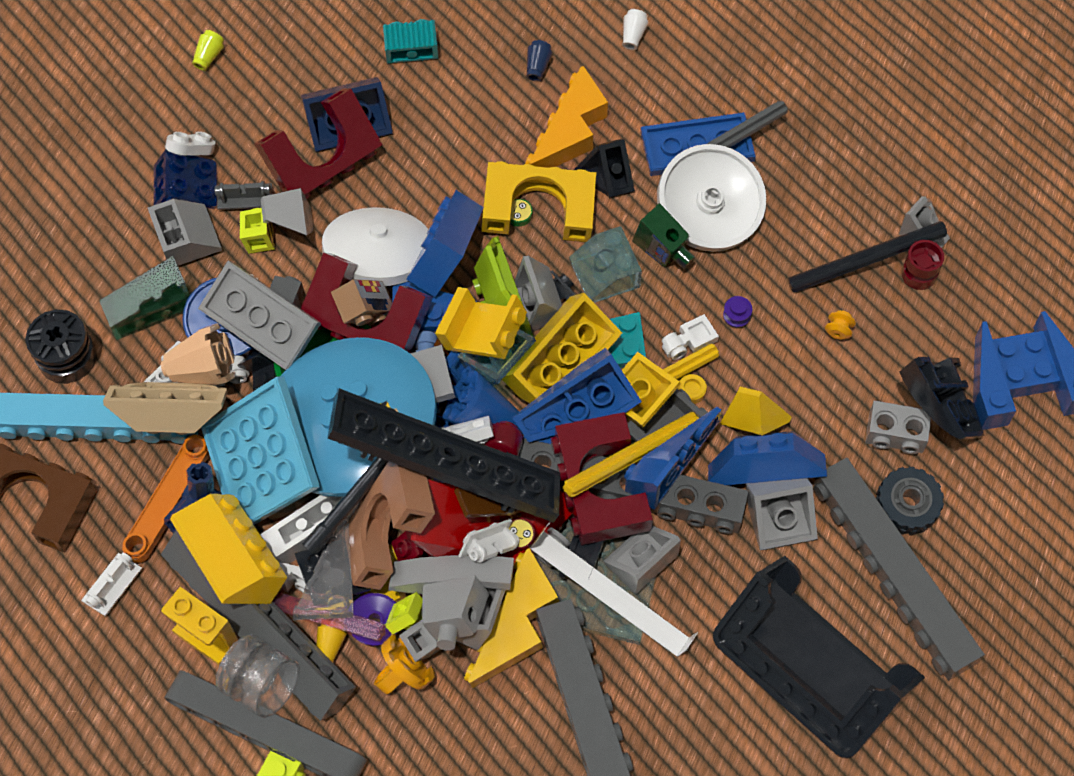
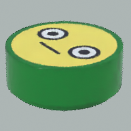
M515 199L513 201L510 216L511 225L522 227L531 221L533 210L528 201L524 199Z

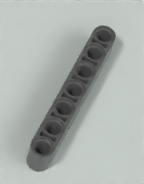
M179 670L164 697L167 702L252 744L269 752L272 751L293 762L295 760L301 762L305 769L319 776H359L367 762L363 756L182 670Z

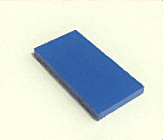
M745 112L641 127L640 133L650 176L662 175L671 160L682 151L697 145L707 144L746 120ZM751 136L730 147L742 154L750 162H755L756 156Z

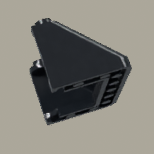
M783 556L754 575L715 627L713 632L714 643L727 657L835 754L844 758L852 757L862 749L924 680L925 676L908 663H898L888 673L880 668L794 593L802 582V574L800 569L791 560Z

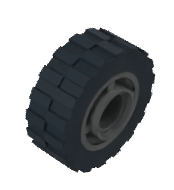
M901 467L895 472L893 470L888 474L887 478H884L876 492L877 501L902 535H915L916 533L921 534L925 532L927 528H930L935 523L944 506V494L941 492L939 482L937 483L934 479L935 477L931 474L929 475L923 469ZM907 496L912 498L915 502V505L911 506L906 504L903 500V497Z

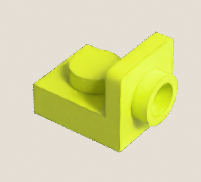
M415 592L393 604L385 627L391 634H395L402 629L407 630L422 620L423 598Z
M270 751L257 776H306V774L303 773L305 769L301 762L297 760L293 762Z

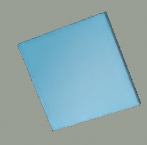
M275 377L211 418L201 427L221 494L234 495L239 500V504L247 516L252 520L253 525L320 487L284 377Z

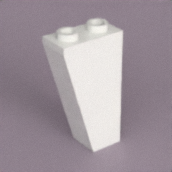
M320 495L260 534L275 559L279 563L286 564L295 561L296 552L307 550L302 545L304 540L328 516L343 497ZM364 497L337 527L333 536L326 544L344 536L343 528Z

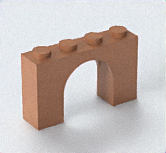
M388 462L343 528L354 586L381 590L393 573L388 545V532L391 520L395 529L421 533L434 516L435 511L426 475Z

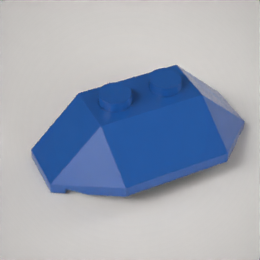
M794 431L736 436L708 465V481L722 485L827 476L825 454Z

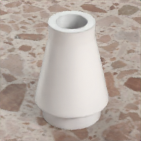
M631 9L624 16L622 46L625 49H637L638 43L649 24L647 14L641 10Z

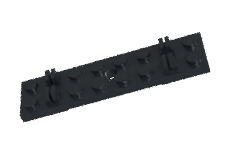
M339 388L335 394L327 439L361 451V458L365 459L368 454L369 461H373L374 457L411 469L455 487L501 503V510L506 511L508 508V512L512 514L517 509L553 523L559 516L560 472L402 414L393 408Z

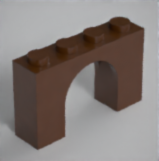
M0 444V499L9 488L21 482L35 481L47 486L49 492L47 504L31 533L39 544L65 553L97 493L91 482L92 479L80 472H76L75 475L66 472L62 466L50 462L49 465L41 463L37 457L31 454L24 453L22 456L14 453V450L10 447Z

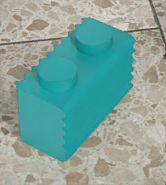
M420 19L415 22H405L404 24L392 22L389 25H383L387 63L438 59L434 20Z

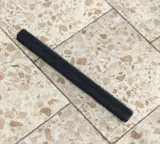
M943 221L933 223L788 278L789 286L793 292L801 291L908 251L911 245L917 241H935L946 237L947 228Z

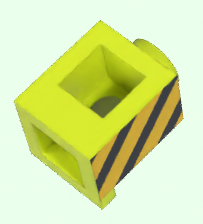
M253 208L240 212V240L248 254L275 249V244L273 243V222L263 223L262 208Z

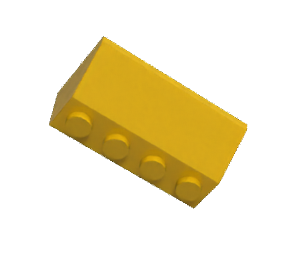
M585 293L571 296L500 378L518 397L531 403L581 363L604 348L608 350L622 332Z
M209 494L171 516V522L222 604H271L288 577L234 495Z

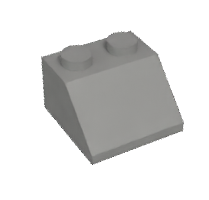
M807 478L746 483L749 513L760 550L818 539L813 486Z

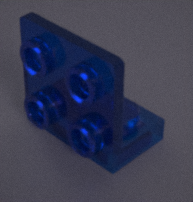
M165 149L154 164V205L178 199L205 204L207 208L211 209L216 207V162L192 155H178Z

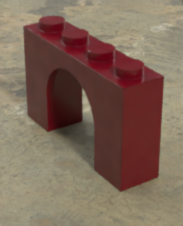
M342 88L321 102L338 135L337 148L327 162L318 166H310L299 157L283 130H275L254 143L282 192L301 188L307 199L311 196V190L318 186L323 188L333 182V176L340 172L341 174L349 172L355 168V162L361 158L363 160L371 158L377 153L376 149L383 145L352 89Z
M323 252L301 307L304 312L321 323L318 330L325 327L331 330V336L340 340L359 337L379 339L397 345L411 353L433 297L411 287L400 285L387 317L378 326L364 329L354 323H344L331 292L351 281L357 264L335 254Z
M624 412L555 426V437L550 438L553 454H559L561 461L560 464H557V470L560 472V481H566L579 474L590 460L599 456L617 453L631 445V435ZM588 490L574 497H569L564 491L567 509L572 508L574 518H570L572 532L574 536L579 535L581 545L651 531L653 519L646 492L621 498L604 499L593 495Z

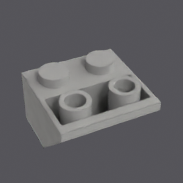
M172 199L148 207L169 268L222 251L205 204Z

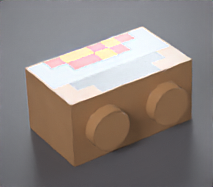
M353 279L331 292L343 322L354 323L357 326L371 324V326L379 325L388 315L392 305L383 281Z

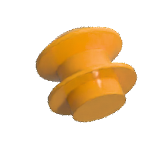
M843 310L830 313L828 319L831 323L825 325V331L835 339L851 338L852 331L850 328L856 325L852 315Z

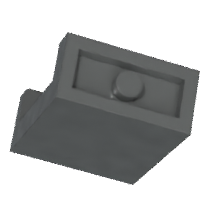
M676 389L644 427L637 426L632 421L627 423L631 435V444L689 412H695L699 418L708 412L702 407L698 408L691 402V398L684 390Z

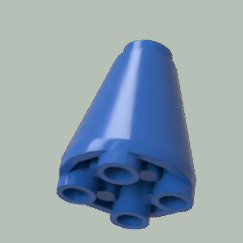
M470 367L466 368L461 375V379L455 386L453 385L455 398L446 400L447 404L443 413V419L455 425L489 416L492 424L508 421L516 425L512 417L519 411L482 374Z

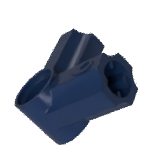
M205 462L200 464L192 463L186 470L188 485L183 491L182 499L164 518V524L172 533L176 530L170 520L174 513L209 494H221V492L214 489L212 467Z

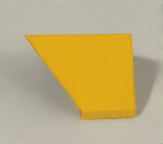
M740 386L720 424L764 435L789 423L792 417L763 392Z

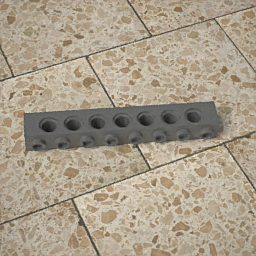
M523 438V444L518 457L539 465H548L550 469L558 471L557 464L561 463L559 454H553L551 444L539 441L528 442L526 438ZM599 456L590 460L581 472L607 457ZM630 466L605 479L606 483L596 484L587 490L593 495L604 499L630 496L631 494L621 488L622 485L626 484L624 475ZM680 475L655 510L650 507L651 513L658 514L660 518L665 520L679 519L686 521L691 526L703 527L705 525L713 527L718 532L724 534H731L733 532L739 534L748 490ZM560 481L561 492H564L563 485L565 481ZM685 497L690 499L692 503L683 505L678 499ZM710 504L718 505L721 508V510L718 512L710 511L707 508V506Z

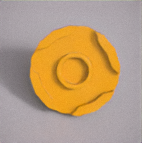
M392 634L383 642L381 651L388 665L378 674L374 685L385 695L392 692L402 682L415 689H424L433 680L434 670L432 666L427 669L422 660L415 662L401 638L396 639V634Z

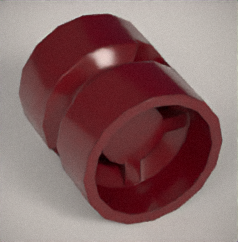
M920 240L911 245L902 268L904 283L915 290H925L932 287L944 262L942 248L930 240Z

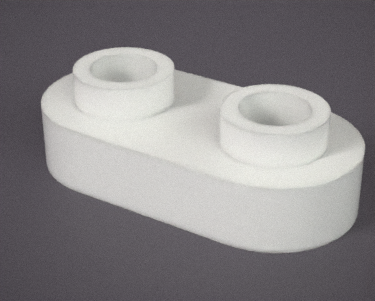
M174 132L173 135L167 136L165 148L168 151L178 155H211L215 147V141L211 139L210 134L205 132H196L195 134Z

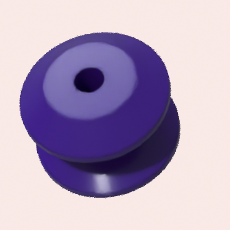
M734 296L728 299L723 312L726 323L733 327H743L748 324L752 314L750 301L741 296Z

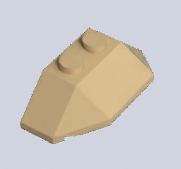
M164 382L132 383L122 387L120 385H111L104 397L103 403L106 408L136 432H147L150 434L173 432L185 435L197 432L222 409L227 396V388H218L209 384Z

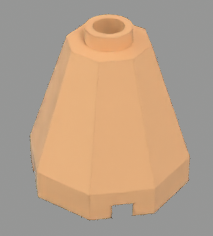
M218 323L198 330L165 353L163 361H161V369L164 376L169 377L172 382L219 385L234 379L235 371L230 372L229 366L234 363L235 358L227 335L224 332H217V329L221 328Z

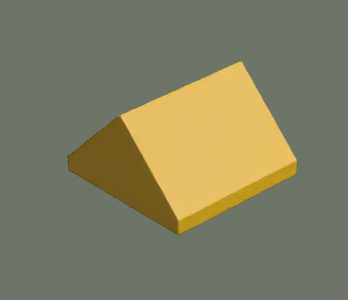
M639 352L622 369V372L642 401L625 413L627 422L632 421L637 426L644 427L681 385L680 381Z

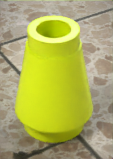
M206 30L204 34H201L192 65L199 70L206 71L207 67L224 48L223 37L211 30Z

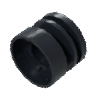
M51 310L35 318L28 327L25 338L27 349L39 370L47 379L55 383L69 384L79 381L88 375L94 367L97 356L95 345L84 323L76 314L68 310Z

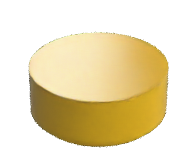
M690 374L680 380L681 385L678 387V390H684L691 398V402L697 404L704 399L707 385L702 377Z

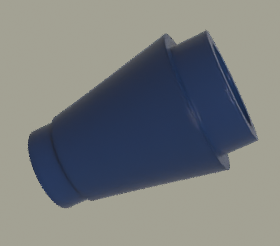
M534 40L527 48L526 77L529 80L541 81L553 55L551 45L545 41Z

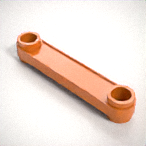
M191 435L185 439L178 454L129 534L124 539L122 545L123 552L132 558V562L143 563L150 557L151 552L167 528L164 524V518L182 499L183 491L188 485L186 470L192 463H206L209 459L208 448L202 436ZM203 447L199 452L191 453L194 448ZM143 544L139 551L131 552L135 545Z

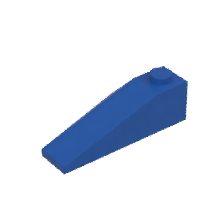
M604 348L577 366L514 415L512 419L526 440L532 442L555 435V426L622 412L626 413L642 401L611 353Z
M715 407L643 456L637 465L633 463L624 475L626 479L625 491L631 495L646 492L649 507L655 510L719 423L722 409Z

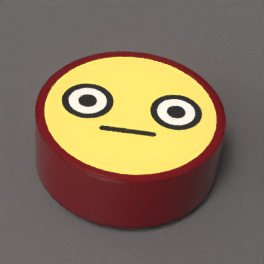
M522 518L512 521L509 530L519 537V544L516 548L527 549L531 547L537 539L535 525L529 520Z

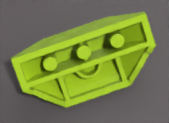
M493 237L484 248L474 267L477 278L472 281L477 296L483 294L484 301L480 303L507 306L512 294L517 295L519 299L520 296L499 237ZM526 315L525 321L520 326L516 335L529 340L533 338Z

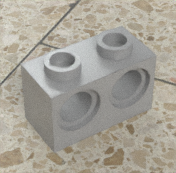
M873 401L869 412L865 443L872 444L879 449H900L907 454L923 453L928 443L931 418L920 408ZM878 424H884L890 430H882L878 427ZM906 429H913L918 435H911Z

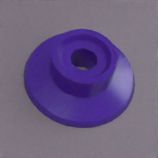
M369 593L359 597L353 602L347 614L349 631L358 641L364 644H383L392 635L385 627L393 604L396 602L389 596L380 593ZM377 618L380 620V622L376 625H372L369 623L370 619Z

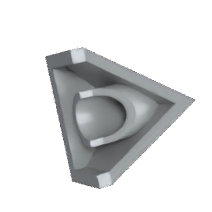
M301 188L261 198L263 223L273 222L278 224V226H284L305 235L314 231L311 207Z
M922 196L905 214L899 232L900 236L939 222L929 198ZM947 234L946 237L933 242L942 248L950 237Z

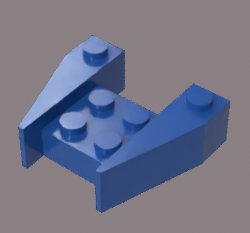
M1046 311L1040 313L1033 327V333L992 339L987 321L982 322L975 337L973 403L975 404L983 430L1008 426L1016 413L1012 399L1015 397L1055 391L1063 416L1074 414V348Z

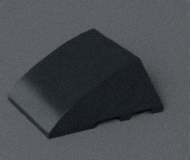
M917 357L899 371L906 387L916 402L942 429L960 440L985 436L975 404L966 398L964 389L969 386L965 379L961 381L957 371V367L961 366L959 358L949 357L941 362H931L930 357Z

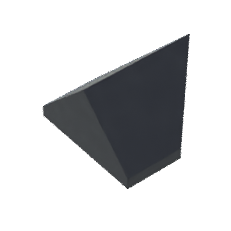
M624 138L597 145L574 169L596 172L595 188L609 198L635 191Z

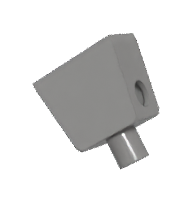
M476 575L423 585L422 622L432 637L437 640V647L442 650H453L457 638L471 636L477 631L489 592Z

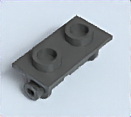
M265 181L240 185L220 183V185L215 186V195L218 197L217 209L262 208L261 198L272 195V183H265Z

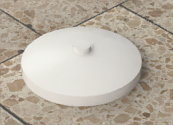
M703 144L690 147L671 160L658 184L657 203H660L687 231L690 237L686 245L703 251L715 252L732 249L745 242L755 232L765 213L766 191L759 172L742 154L725 146Z
M377 207L357 209L337 217L327 226L322 238V253H332L357 264L351 280L383 281L384 286L397 285L408 281L406 279L422 250L420 246L427 236L428 228L417 218L398 210Z

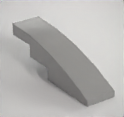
M458 555L397 561L393 563L389 591L423 594L424 584L476 575L485 588L510 590L514 558L495 556L483 562L472 561L469 555L461 558Z

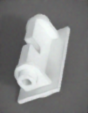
M512 520L493 523L481 530L471 531L464 538V545L458 556L461 558L469 555L472 561L483 562L497 556L498 552L503 554L516 549L519 544V537L509 530Z
M118 553L81 601L106 617L140 573L142 567L132 562V558L126 553Z

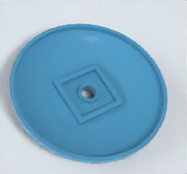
M361 337L329 342L301 356L280 376L285 378L320 485L319 488L312 491L315 494L334 497L345 496L377 458L374 457L373 461H369L367 454L366 458L363 459L360 457L361 451L327 439L334 396L339 388L379 404L387 400L390 408H396L402 414L435 425L436 397L428 374L418 360L409 352L390 342Z

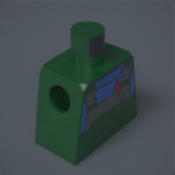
M660 203L640 220L632 242L660 265L666 267L674 260L685 269L695 259V256L685 248L690 237L689 234Z

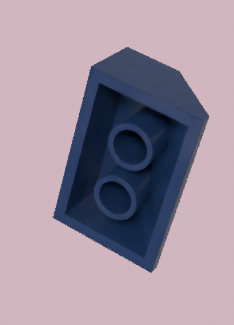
M378 77L301 95L315 152L337 147L338 135L336 128L321 102L342 88L352 89L378 137L393 133L382 84Z

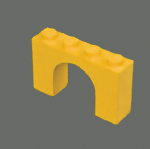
M502 161L488 162L481 232L509 234L513 201L529 191H544L555 196L563 206V240L590 242L593 228L596 172H588L582 169L566 170L559 167H536L531 164L516 165Z

